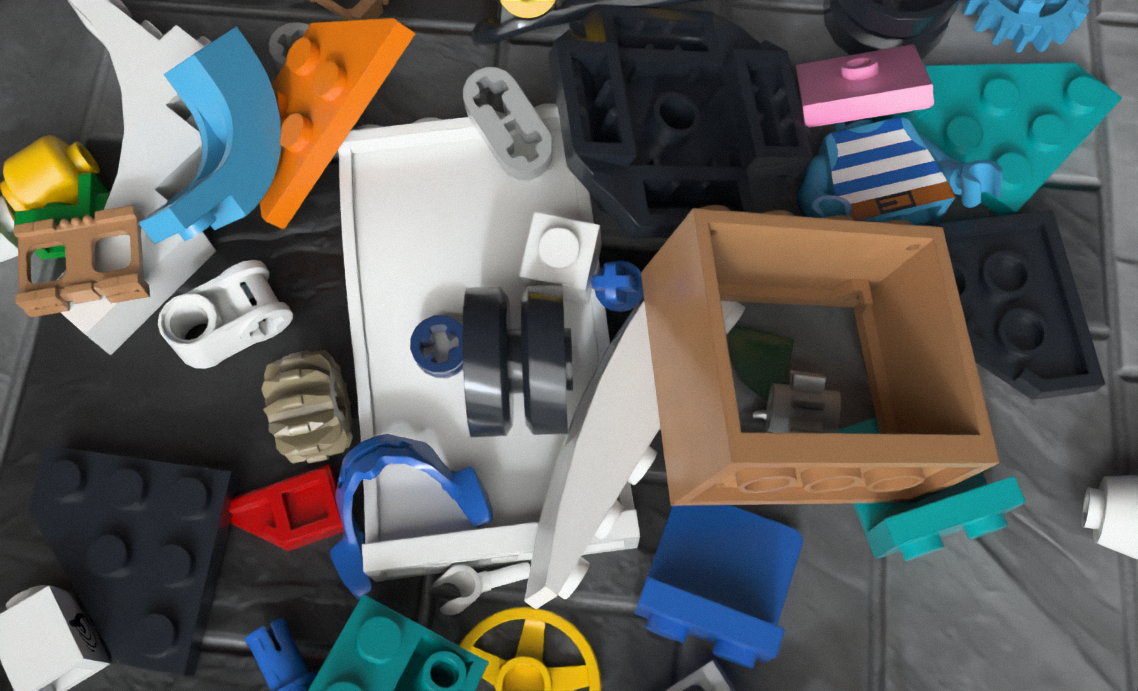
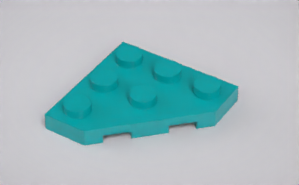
M1074 62L931 65L924 67L933 84V106L871 118L876 122L903 117L910 120L918 134L925 136L957 160L967 164L975 160H991L998 163L1002 167L1001 196L994 197L990 193L981 192V203L996 215L1005 216L1017 214L1123 97Z

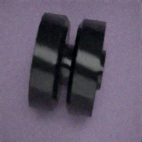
M825 0L823 4L825 27L835 44L849 55L914 44L920 58L924 59L940 43L950 18L955 13L961 0Z
M532 285L526 288L521 297V329H511L509 299L501 287L466 288L463 303L462 342L465 405L470 437L507 436L513 427L514 394L523 393L526 426L533 435L568 434L567 391H573L571 328H564L563 285Z

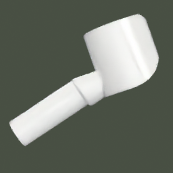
M526 561L497 570L479 573L467 565L451 567L433 583V587L444 583H452L459 588L461 597L447 602L439 609L440 612L446 615L458 614L476 601L480 593L490 591L494 587L529 578L530 564Z

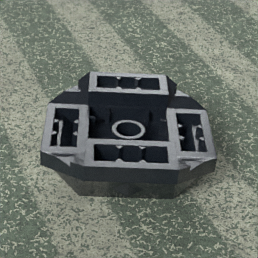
M599 5L573 29L567 30L558 37L550 51L549 58L567 168L592 194L599 209L610 215L630 238H669L693 208L699 209L710 205H720L735 212L761 214L769 212L813 159L788 51L767 40L759 43L740 26L713 12Z

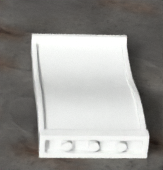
M548 103L534 107L551 135L552 161L548 169L541 176L532 180H518L509 176L501 168L469 117L446 120L428 117L419 119L412 124L386 127L373 124L362 125L350 131L338 149L343 254L361 442L383 434L426 442L450 470L457 472L467 467H472L482 481L493 508V520L481 527H474L457 502L442 489L438 481L426 472L407 464H389L375 478L371 480L363 479L365 544H362L363 571L375 582L445 573L455 565H467L477 569L532 561L538 524L554 466L566 434L533 435L526 426L523 393L514 394L513 427L507 436L470 437L466 415L463 370L450 378H434L425 374L412 356L410 338L419 323L434 315H446L456 319L463 326L464 293L466 288L501 287L509 299L511 329H521V297L525 288L519 275L534 212L594 224L589 191L566 165L557 104ZM495 111L500 120L507 116L506 113ZM516 128L510 131L515 151L511 157L515 158L523 155L528 162L535 160V146L539 142L535 140L527 144ZM599 260L595 275H597L600 271ZM594 289L591 292L589 305L563 300L564 328H571L573 391H567L568 429L577 405L605 350L610 344L605 306L597 299ZM445 332L434 334V344L424 348V356L427 357L430 353H433L437 363L446 362L449 360V350L453 347H459V340L455 337L450 342ZM628 481L616 499L625 506L618 521L601 541L593 537L583 555L638 547L640 532L637 511L634 508L631 483Z

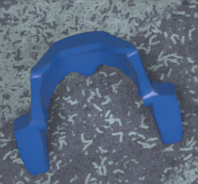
M391 434L374 436L359 443L348 452L342 461L335 494L344 535L342 540L330 549V556L343 583L357 599H361L363 594L366 595L371 591L370 577L363 571L362 544H365V535L355 522L352 513L353 494L360 481L375 478L389 464L410 465L426 472L438 481L442 489L457 502L474 527H481L493 520V508L482 481L472 467H467L457 472L452 471L426 442Z

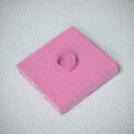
M914 44L796 65L805 126H808V128L925 109L934 105L933 84Z

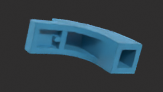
M237 26L163 74L186 104L197 123L202 142V156L197 174L190 184L139 222V225L154 244L175 234H179L184 241H187L210 225L216 230L247 216L265 196L275 176L281 151V121L277 100L262 63Z

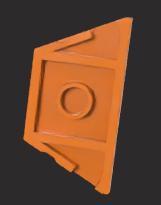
M394 18L311 23L302 38L293 43L288 51L284 66L271 84L280 114L281 151L273 181L265 196L259 202L261 217L266 222L282 229L286 228L416 33Z

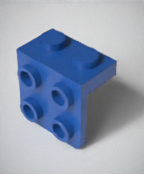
M732 505L672 506L634 614L646 618L645 628L658 635L685 643L687 635H691L714 644L713 655L733 664L753 669L755 661L766 663L777 657L785 632L784 628L777 625L803 545V538L800 532L792 527Z

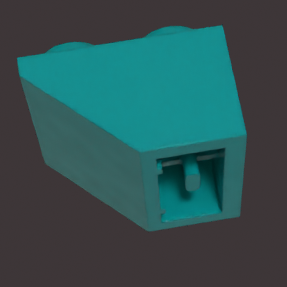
M363 594L308 691H475L489 662Z

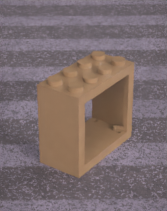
M710 205L699 209L693 208L641 272L671 506L916 503L1000 463L943 227L912 225L908 220H892L885 223L854 221L852 217L847 215H834L826 218L793 216L791 212L785 210H774L763 214L730 211L725 206ZM721 301L853 307L879 434L741 433Z

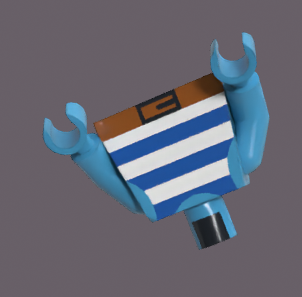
M903 117L872 123L871 118L834 123L836 132H832L823 138L817 156L805 167L796 202L805 217L826 218L834 215H847L852 217L854 221L885 223L892 220H908L912 225H934L939 223L955 199L954 193L961 195L962 204L968 208L978 206L981 203V192L990 193L994 197L1001 196L1002 167L991 160H975L967 164L951 157L925 136L918 134L910 120Z

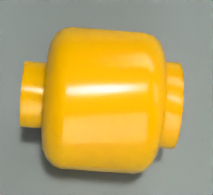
M47 135L34 141L4 162L3 175L5 180L0 182V189L7 202L15 211L41 209L47 203L53 202L76 205L78 204L79 174L91 172L97 174L100 172V168L90 152L80 142L76 141L69 146L60 138Z

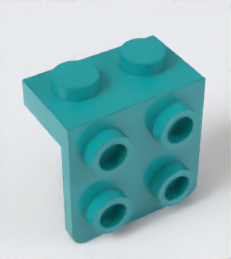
M876 417L838 429L837 433L879 434ZM980 472L916 503L852 504L874 558L878 559L900 551L904 561H909L944 548L941 540L943 536L964 530L968 540L1009 526L1004 514L1026 503V500L1015 476L988 484L983 472Z

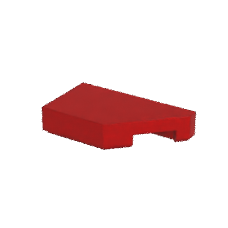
M328 464L234 497L229 508V512L232 513L230 523L286 551H291L344 532L335 498L338 484L333 469Z

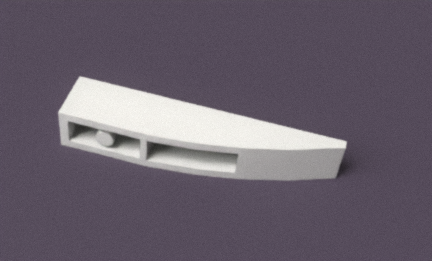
M644 297L634 307L605 350L577 405L568 434H566L558 454L537 528L524 600L535 609H538L558 595L563 599H567L577 588L590 565L581 556L593 537L601 541L611 531L625 507L616 500L627 481L632 485L638 483L657 455V451L649 446L658 430H661ZM721 301L726 335L734 327L745 310V306L739 302Z

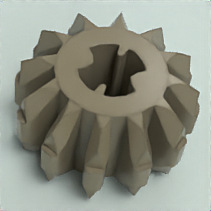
M305 350L289 354V356L267 364L264 373L265 381L261 388L266 405L263 411L267 414L269 421L268 432L275 437L276 449L293 464L304 461L314 463L328 460L329 456L343 453L345 448L350 447L353 438L351 429L354 425L350 409L352 403L348 398L347 382L343 381L340 365L334 361V358L326 350L315 352Z

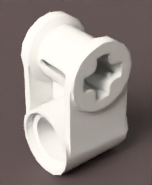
M249 260L233 265L220 276L171 299L165 304L159 314L158 327L160 334L185 364L193 368L206 369L216 366L226 358L257 342L265 341L282 332L292 321L293 313L286 303L279 302L267 282L269 271L265 264L258 260ZM255 298L257 305L252 306L250 299ZM208 324L204 333L198 338L185 340L188 331L194 326Z

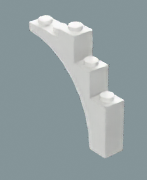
M68 0L86 28L108 49L122 92L124 136L118 174L104 210L134 205L146 218L190 184L197 174L202 156V142L197 123L186 104L163 74L210 44L211 41L204 36L195 40L177 25L165 35L147 20H144L139 25L131 19L132 14L121 0ZM141 229L144 280L149 284L150 297L112 304L106 299L105 295L102 296L101 300L78 304L70 301V311L61 313L108 354L112 355L216 252L203 232L187 241H184L179 234H175L154 244L146 232ZM129 235L102 238L96 243L97 272L124 269L130 264L131 246ZM66 270L60 275V277L57 280L61 279L65 275Z

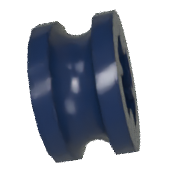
M434 315L424 319L415 327L410 338V351L415 362L425 374L434 378H450L463 370V326L456 319L446 315ZM439 332H445L450 342L455 337L459 340V347L450 349L448 352L449 360L443 363H437L433 353H430L427 357L424 356V348L434 344V334Z

